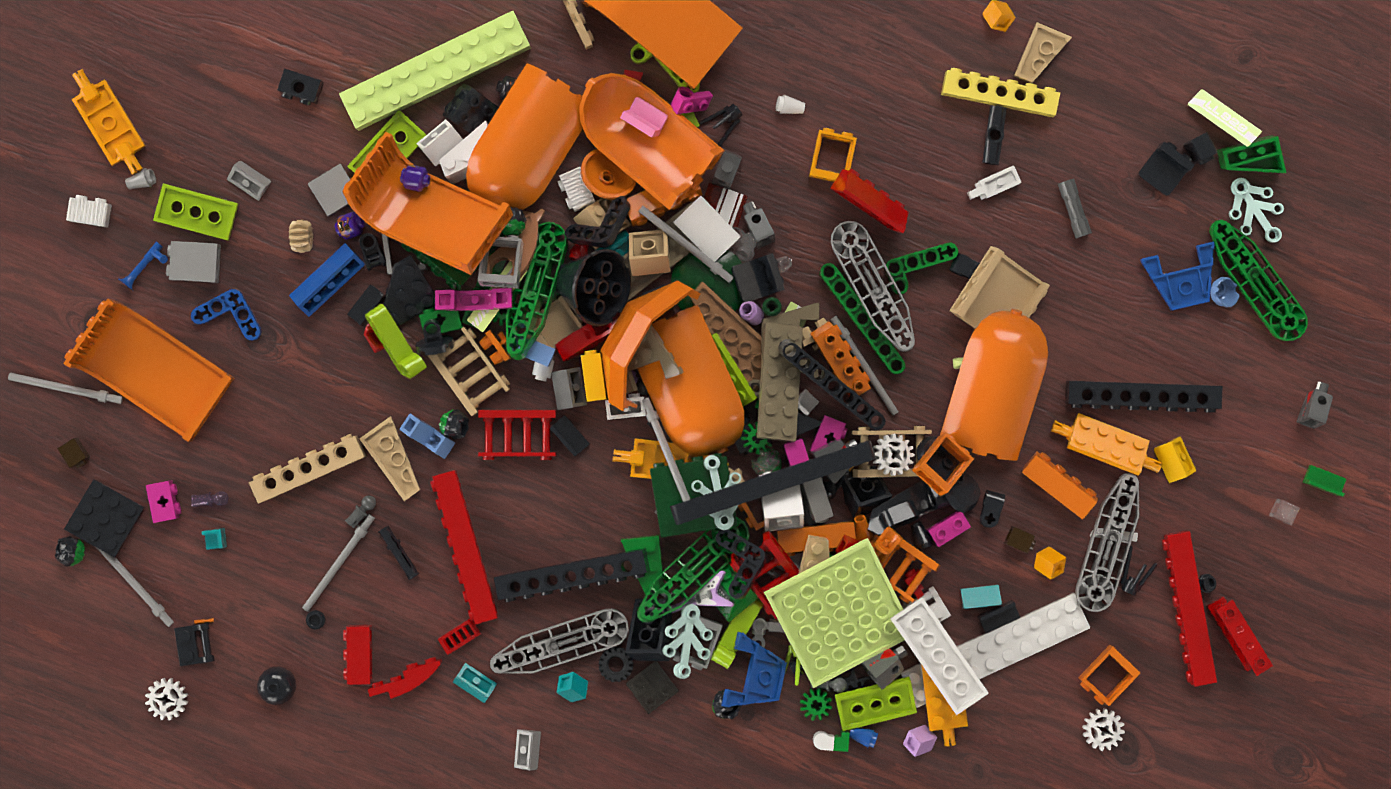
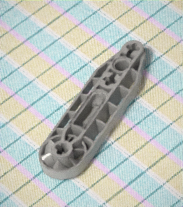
M855 221L840 223L831 234V246L873 325L897 349L903 352L910 351L915 345V338L909 307L870 235L863 225ZM847 236H850V238L854 237L853 245L845 243ZM859 239H865L867 242H859ZM870 241L873 249L866 251ZM854 248H856L859 255L855 254ZM874 250L882 263V266L875 268L868 255ZM864 255L865 259L856 263L854 259ZM840 257L850 261L843 264ZM868 262L870 268L872 269L876 279L880 284V287H878L877 283H875L871 275V272L867 270L864 263ZM851 263L859 276L854 281H852L845 266ZM862 265L865 270L864 273L874 290L871 291L858 266ZM883 267L891 280V283L887 285L884 284L878 273V270ZM860 280L868 293L863 298L854 283ZM892 284L901 298L896 302L893 301L887 290V287ZM868 297L871 298L877 309V312L872 315L863 301ZM901 301L907 310L908 317L903 319L896 306ZM884 303L887 306L891 305V315L896 313V316L891 317L889 320L886 319V317H889L888 312L882 311ZM879 314L887 329L882 330L878 327L872 317ZM898 320L901 323V328L899 330L892 329L891 321ZM907 320L909 321L910 330L905 323ZM905 330L906 333H903L902 335L905 339L909 338L910 342L908 343V347H906V345H901V336L899 335L898 337H896L895 334H899L900 332ZM886 331H889L892 339L885 333Z
M1125 473L1119 477L1101 503L1075 589L1077 601L1083 608L1089 611L1099 612L1105 610L1111 605L1116 594L1139 518V481L1134 474ZM1130 479L1132 485L1127 486V484H1125V480ZM1122 490L1130 491V494L1124 493V492H1121V491H1122ZM1121 496L1127 498V503L1124 506L1119 504ZM1111 498L1112 503L1108 515L1102 514L1104 505ZM1132 505L1135 506V518L1133 523L1128 522ZM1116 508L1124 510V513L1117 511ZM1102 515L1107 517L1103 532L1098 533L1096 531ZM1114 516L1121 518V521L1116 523L1113 520ZM1128 523L1132 525L1128 541H1125L1122 538ZM1096 534L1101 535L1097 552L1091 550ZM1108 539L1109 541H1107L1106 550L1102 558L1103 563L1102 566H1099L1106 540ZM1112 541H1115L1114 546H1113V549H1112V553H1111V556H1110V559H1109V562H1108V566H1107V568H1104L1105 563H1106V560H1108V558H1109L1108 556H1109V553H1110V550H1111V546L1113 545V542H1112ZM1121 542H1124L1127 545L1121 560L1117 558ZM1090 552L1096 554L1091 570L1085 568ZM1118 560L1121 561V564L1119 567L1117 577L1115 578L1112 577L1111 574L1113 571L1115 561ZM1097 570H1104V576L1097 574ZM1084 571L1090 572V574L1083 577ZM1110 578L1116 580L1114 587L1112 582L1110 581ZM1097 590L1099 594L1092 597L1091 591ZM1085 593L1086 595L1084 597H1079L1080 594ZM1090 600L1094 601L1092 609H1089Z
M608 608L522 635L495 654L490 661V667L495 673H535L621 644L627 637L629 630L628 621L619 610ZM595 615L591 624H589L587 617ZM599 616L604 621L601 622L596 617ZM585 618L586 626L571 630L569 623ZM607 623H610L611 626H615V628L612 629L613 632H609V630L604 629V627L607 626ZM567 624V632L553 636L552 628ZM591 629L592 639L588 638L586 630ZM601 629V632L596 634L593 633L594 631ZM546 630L549 631V638L537 642L534 641V634ZM583 631L581 636H573L572 638L558 641V643L556 641L557 639ZM530 636L531 644L516 647V642ZM578 639H585L584 642L577 643L562 649L558 648V646L561 647L563 645L576 642ZM596 642L605 647L597 649ZM593 643L594 651L579 655L577 648ZM513 645L514 649L504 652ZM534 647L541 649L539 656L534 653L529 655L530 659L527 660V653L532 652ZM575 649L577 656L561 661L559 654ZM521 653L523 661H514L513 654ZM507 655H509V662L504 663L502 668L499 665H495L497 659L505 661L507 660ZM557 656V663L545 667L542 666V659ZM538 661L540 666L539 669L535 670L523 669L524 665Z

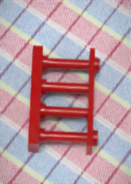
M478 410V418H483V422H485V452H478V456H483V460H494V456H541V460H552V456H556V452H550V422H552V418H556V410ZM494 418H502V422H504V452H493ZM514 418H521V422H523V452H512V422H514ZM533 418H541L542 452H531V422H533Z
M768 530L763 533L764 542H762L759 548L765 552L771 551L774 556L771 561L763 566L757 578L777 565L782 566L785 571L784 574L762 588L755 580L751 589L764 604L763 608L768 615L771 614L777 619L764 592L798 575L799 569ZM750 552V553H749L750 555H752V556L755 557V558H757L758 556H760V553H759V554H756V553H754V552ZM732 553L730 565L737 573L745 559H739L736 554ZM747 569L743 572L745 579H749L753 575V572L750 574Z
M1221 596L1206 606L1247 672L1252 669L1255 675L1258 676L1273 666L1233 600L1227 602L1225 597Z

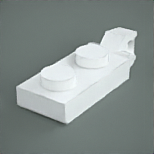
M1011 166L978 181L975 184L976 189L969 191L967 194L970 200L980 196L981 200L987 199L1022 182L1015 166Z

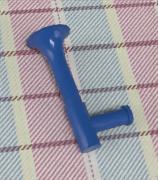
M155 242L128 276L119 280L134 291L132 288L135 279L154 257L161 263L167 262L168 257L159 252L163 246Z

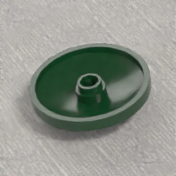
M727 250L716 260L732 276L731 268L742 263L730 250ZM689 253L676 263L671 283L680 281L695 290L701 282H704L732 310L736 311L742 304L734 278L728 283L720 275H715L711 272V268L692 253ZM688 295L677 303L681 310L694 306Z

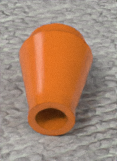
M864 515L856 516L854 518L856 539L862 541L868 538L871 541L874 533L868 531L869 523Z

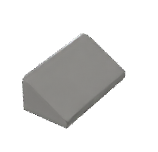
M242 161L234 164L227 178L228 181L258 201L271 183L268 178Z
M517 729L514 768L529 771L537 770L540 731Z

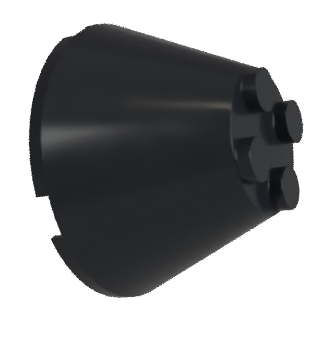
M609 249L596 250L560 266L556 292L564 298L582 321L593 326H604L611 323L617 313L623 311L628 301L631 288L630 270L626 268L625 259L618 252Z

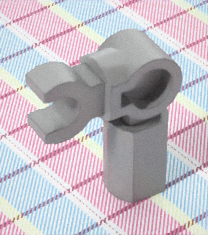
M758 616L752 624V633L755 635L752 640H760L763 648L765 647L763 635H765L766 629L769 632L785 633L778 619H769L768 621Z

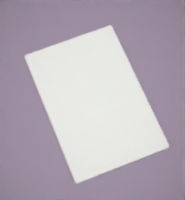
M702 196L693 202L674 221V224L714 262L741 237Z

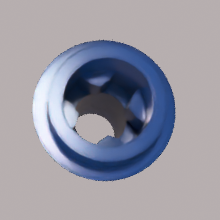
M862 728L851 729L849 738L854 739L867 748H874L878 733L874 732V730Z

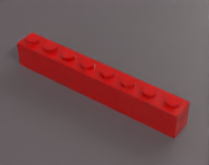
M452 470L432 476L433 480L430 481L433 492L436 491L438 495L436 504L438 510H442L444 516L441 518L444 529H448L449 536H446L449 547H453L455 553L452 555L454 565L459 567L460 573H457L460 584H464L465 591H463V597L465 602H469L471 608L468 610L470 620H474L476 625L496 619L499 615L457 471Z
M1185 530L1163 534L1162 546L1163 550L1167 551L1168 557L1165 558L1167 569H1170L1171 574L1169 585L1174 590L1172 602L1174 607H1177L1178 612L1175 618L1177 626H1180L1181 629L1179 640L1180 644L1184 645L1185 651L1182 652V657L1188 667V671H1186L1187 682H1190L1194 687L1217 683L1190 531Z

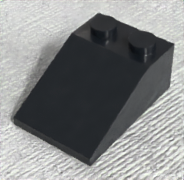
M635 599L625 653L635 661H670V657L665 656L662 649L673 641V638L665 634L666 627L672 625V612L652 622H642L637 616V611L643 599ZM657 599L660 604H665V599ZM653 605L648 610H645V616L655 609ZM665 608L659 615L667 612L668 610ZM668 648L667 654L671 652V648Z

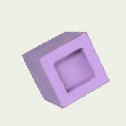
M922 725L908 731L903 745L916 757L931 751L937 736L926 725Z

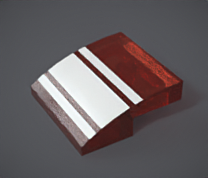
M709 183L704 199L736 231L748 196Z

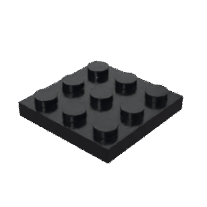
M93 479L64 530L116 558L145 507Z

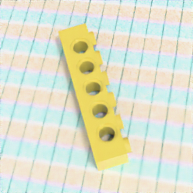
M951 68V70L945 72L941 95L993 106H1003L1008 109L1052 118L1056 116L1060 93L1056 92L1054 88L1045 87L1044 89H1039L1037 85L1026 83L1025 86L1019 85L1016 80L1007 79V82L1000 81V78L996 76L980 77L981 74L977 72L965 74L962 73L961 69ZM959 80L967 81L968 88H960ZM978 84H984L987 91L985 93L979 92L977 89ZM998 87L1005 90L1004 97L997 95L996 89ZM1016 91H1021L1024 94L1022 101L1016 99ZM1035 95H1040L1042 97V104H1036L1034 102Z

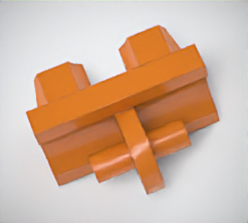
M491 330L485 333L486 336L479 341L480 345L484 350L492 345L495 346L497 351L489 356L495 365L503 361L507 362L511 358L502 346H506V336L503 332L497 334L501 339L499 342Z
M889 526L886 527L872 545L881 565L903 539Z

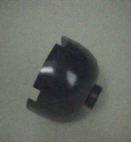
M274 666L265 670L260 675L257 683V690L261 699L272 705H280L289 701L297 687L293 673L281 666Z

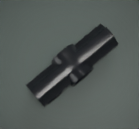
M990 106L982 159L984 164L999 165L1002 139L1004 138L1006 107ZM991 131L998 132V140L991 139Z

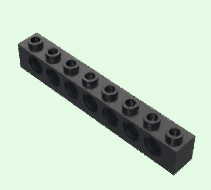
M1066 381L1065 404H1071V408H1082V404H1088L1093 409H1101V405H1109V409H1120V406H1128V410H1139L1140 406H1147V410L1159 411V407H1166V411H1178V408H1185V412H1197V408H1204V412L1216 413V409H1222L1223 386ZM1086 389L1091 393V397L1088 400H1084L1082 397V392ZM1104 390H1107L1110 394L1107 401L1101 398V393ZM1123 391L1129 394V398L1125 402L1120 398V394ZM1143 391L1148 395V399L1145 402H1142L1139 398L1140 393ZM1161 392L1167 395L1164 403L1159 401V394ZM1180 393H1184L1186 396L1184 403L1178 401ZM1200 393L1205 397V401L1202 404H1199L1197 401V396Z
M644 548L498 575L494 577L498 600L504 599L505 602L515 601L518 596H523V599L534 597L535 593L540 592L541 596L553 594L552 590L557 589L560 592L570 591L573 586H578V589L590 587L589 583L596 582L597 585L608 584V580L615 579L616 582L625 581L627 576L634 575V579L646 576L645 573L650 571L647 551ZM625 561H629L632 564L631 571L624 568ZM607 564L613 567L614 571L612 574L606 572L605 567ZM588 568H592L595 571L593 578L587 575ZM570 571L576 574L575 581L569 579L568 574ZM551 575H555L557 577V584L551 583ZM533 578L539 581L538 588L532 585ZM515 581L521 585L520 591L514 589L513 584Z

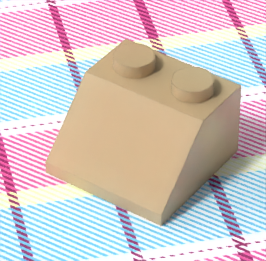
M653 230L629 233V261L632 276L671 272L668 235L664 231Z

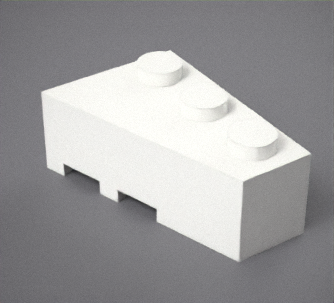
M486 121L439 160L444 175L451 184L466 179L468 160L475 145L488 126Z

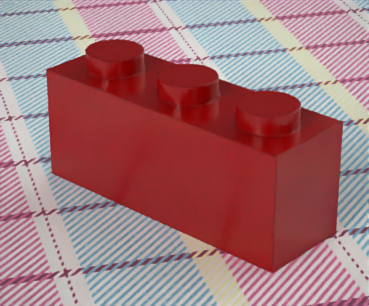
M348 625L346 630L343 631V641H347V649L343 651V659L347 660V668H344L343 673L344 680H347V685L371 684L372 625Z

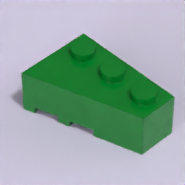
M1269 135L1255 139L1248 147L1240 143L1217 150L1221 169L1286 173L1278 136Z
M659 535L621 538L626 552L646 548L650 571L645 573V577L638 578L646 595L654 579L663 572ZM662 575L653 586L656 591L664 585Z

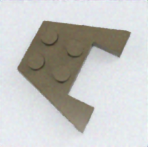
M819 303L762 319L761 358L765 323L800 327V320L818 321ZM801 360V366L807 363V360ZM818 370L815 371L814 377H818Z
M652 324L627 367L626 394L638 390L632 370L660 360L666 379L684 373L681 366L678 367L675 363L672 353H669L664 347L663 340Z

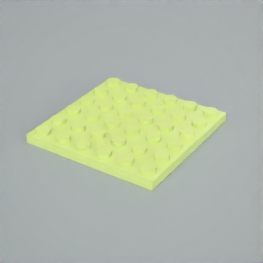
M868 538L764 592L813 688L905 640L890 619L902 611L903 608Z

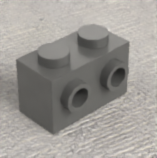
M580 367L551 372L557 410L587 405Z

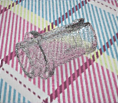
M784 256L776 259L780 273L787 271L791 267V258L787 259L788 257Z

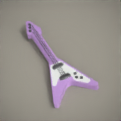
M720 571L686 604L672 613L682 610L687 604L733 607V602L721 597L717 593L726 572ZM684 601L671 605L672 609L680 606Z

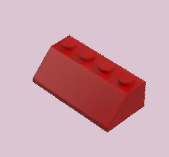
M842 169L830 189L888 229L904 233L909 214L904 209L905 205L897 200L893 202L889 199L890 195L881 189L880 191L874 188L875 184L871 181L860 179V174L855 170Z

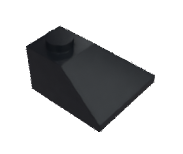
M875 465L870 466V469H877ZM851 472L842 483L845 504L853 518L858 515L871 513L873 509L892 498V494L882 477H853V472Z

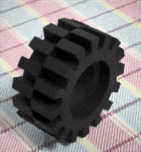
M615 646L607 649L601 655L599 670L606 680L621 682L630 676L633 670V659L625 653L626 650L624 648ZM614 657L622 659L624 663L622 670L618 672L612 671L608 665L610 659Z

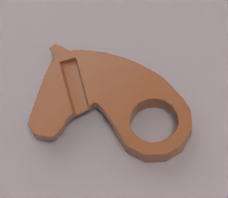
M543 209L536 213L523 211L527 221L525 229L518 236L524 243L520 278L527 271L534 256L538 241V223L545 214ZM500 247L488 257L487 274H492L496 263L507 260L512 262L513 269L510 275L513 276L517 248Z

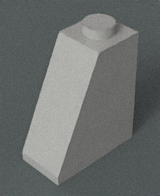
M822 478L800 484V491L811 519L816 523L828 521L833 516V512Z

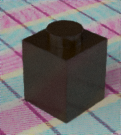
M73 438L57 448L69 468L76 467L78 469L87 464L86 460L90 458L79 438Z
M1011 526L1004 543L1028 554L1029 550H1033L1036 540H1034V535Z

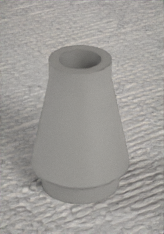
M144 168L130 178H127L125 182L129 190L152 187L156 183V177L152 169Z

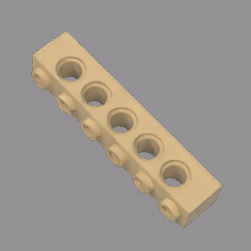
M346 435L340 438L342 441L340 443L334 444V442L323 446L324 450L317 452L315 449L306 453V458L301 460L298 457L288 461L289 465L283 468L281 465L271 468V473L265 476L263 473L253 476V481L249 482L257 503L267 501L367 457L358 436ZM340 447H344L347 450V455L344 458L338 455ZM323 454L329 457L327 465H323L320 462V457ZM305 462L310 463L312 466V470L309 473L303 471L302 467ZM287 470H291L294 473L292 481H288L285 478ZM269 478L276 480V487L273 489L267 484Z

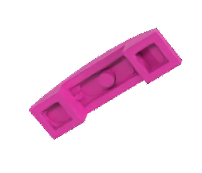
M512 288L470 291L435 290V310L478 311L512 308Z

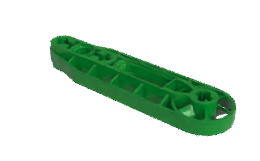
M1217 220L1210 225L1209 232L1212 241H1214L1219 262L1232 281L1237 284V288L1264 325L1279 340L1294 341L1300 338L1308 326L1307 315L1253 240L1227 221ZM1219 226L1223 227L1221 233L1217 232ZM1244 238L1252 245L1254 250L1251 253L1241 239ZM1229 240L1235 243L1233 250H1230L1227 246ZM1223 252L1233 265L1229 269L1221 254ZM1256 252L1265 263V266L1262 268L1252 256ZM1241 257H1245L1243 264H1240L1239 262L1241 261ZM1234 268L1244 280L1241 284L1231 273V270ZM1266 268L1271 271L1277 280L1276 282L1272 283L1265 274L1264 270ZM1261 280L1264 282V284L1270 290L1272 295L1275 297L1274 299L1271 298V296L1269 295L1270 292L1265 288ZM1254 282L1259 286L1263 294L1269 298V302L1265 299V297L1262 295V293L1254 284ZM1278 283L1288 295L1285 299L1275 287ZM1243 285H1248L1255 295L1254 298L1250 299L1242 288ZM1257 299L1267 311L1263 315L1253 303ZM1291 299L1293 303H1287L1286 301ZM1278 302L1279 305L1273 309L1272 306ZM1267 315H1269V317H1268V322H1267L1266 319L1264 318V317H1266ZM1285 319L1291 320V322H1289L1290 325H1285L1284 322H1287ZM1296 329L1298 335L1295 336L1291 330ZM1282 330L1286 331L1283 338L1280 337Z
M545 222L538 226L537 246L529 271L524 275V277H527L523 290L514 289L512 308H508L506 314V348L508 354L516 360L526 357L528 351L545 327L557 286L559 268L564 262L569 240L565 236V239L558 241L556 237L560 235L565 236V230L554 222ZM551 227H555L554 233L550 231ZM553 265H558L554 278L550 277ZM548 282H551V290L549 296H547L545 292ZM517 294H520L521 298L517 308L514 307ZM543 300H547L544 313H539ZM512 312H515L516 314L513 321V325L510 326ZM542 318L541 324L539 325L537 330L534 331L537 319ZM521 328H526L524 333L519 334Z
M736 517L737 525L732 526L728 530L748 541V527L744 521ZM711 529L710 537L706 535L709 530H706L654 579L638 608L637 616L639 620L649 623L681 608L731 561V558L729 559L726 555H731L733 552L721 545L718 546L716 541V535L721 529ZM722 535L721 537L723 539V542L728 541L731 544H733L734 542L730 538H727V535ZM703 537L708 544L697 552L692 546ZM744 542L739 543L737 551H742L746 544ZM690 550L694 557L684 565L678 559ZM705 550L708 552V554L705 557L703 556L694 566H692L690 569L687 568ZM709 556L713 557V559L706 566H704L696 575L693 574L703 563L707 561V558ZM721 557L726 563L715 572L711 564ZM676 563L680 570L670 578L665 572ZM707 569L712 576L705 583L701 584L697 578ZM662 575L667 582L656 591L653 586ZM693 582L699 588L688 598L683 591ZM677 583V589L669 593L668 590L673 587V584ZM650 592H651V593L653 594V596H651V597L646 601L648 595H649ZM658 595L664 596L665 604H660L657 601ZM680 595L685 601L680 606L672 609L669 604ZM653 605L655 609L645 616V610H648ZM665 608L668 610L667 612L659 615Z

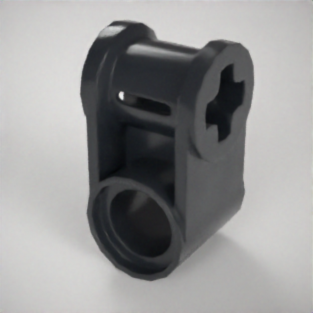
M371 233L363 234L360 237L359 243L368 271L380 265L386 266V259L378 238ZM368 236L374 240V244L371 247H366L364 244V240Z
M958 253L949 271L970 279L974 273L973 270H976L980 263Z
M986 490L980 514V523L984 527L992 528L998 524L1005 501V494ZM991 514V518H994V521L987 524L985 516Z

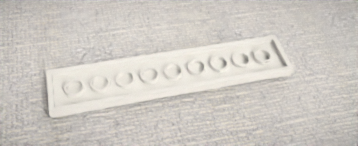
M1072 593L996 630L958 645L957 648L977 677L981 679L1088 630L1090 626L1075 593ZM921 663L901 673L902 678L910 677L916 708L926 704Z

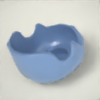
M1220 277L1211 286L1210 294L1212 300L1219 306H1234L1240 296L1235 289L1237 284L1229 277Z

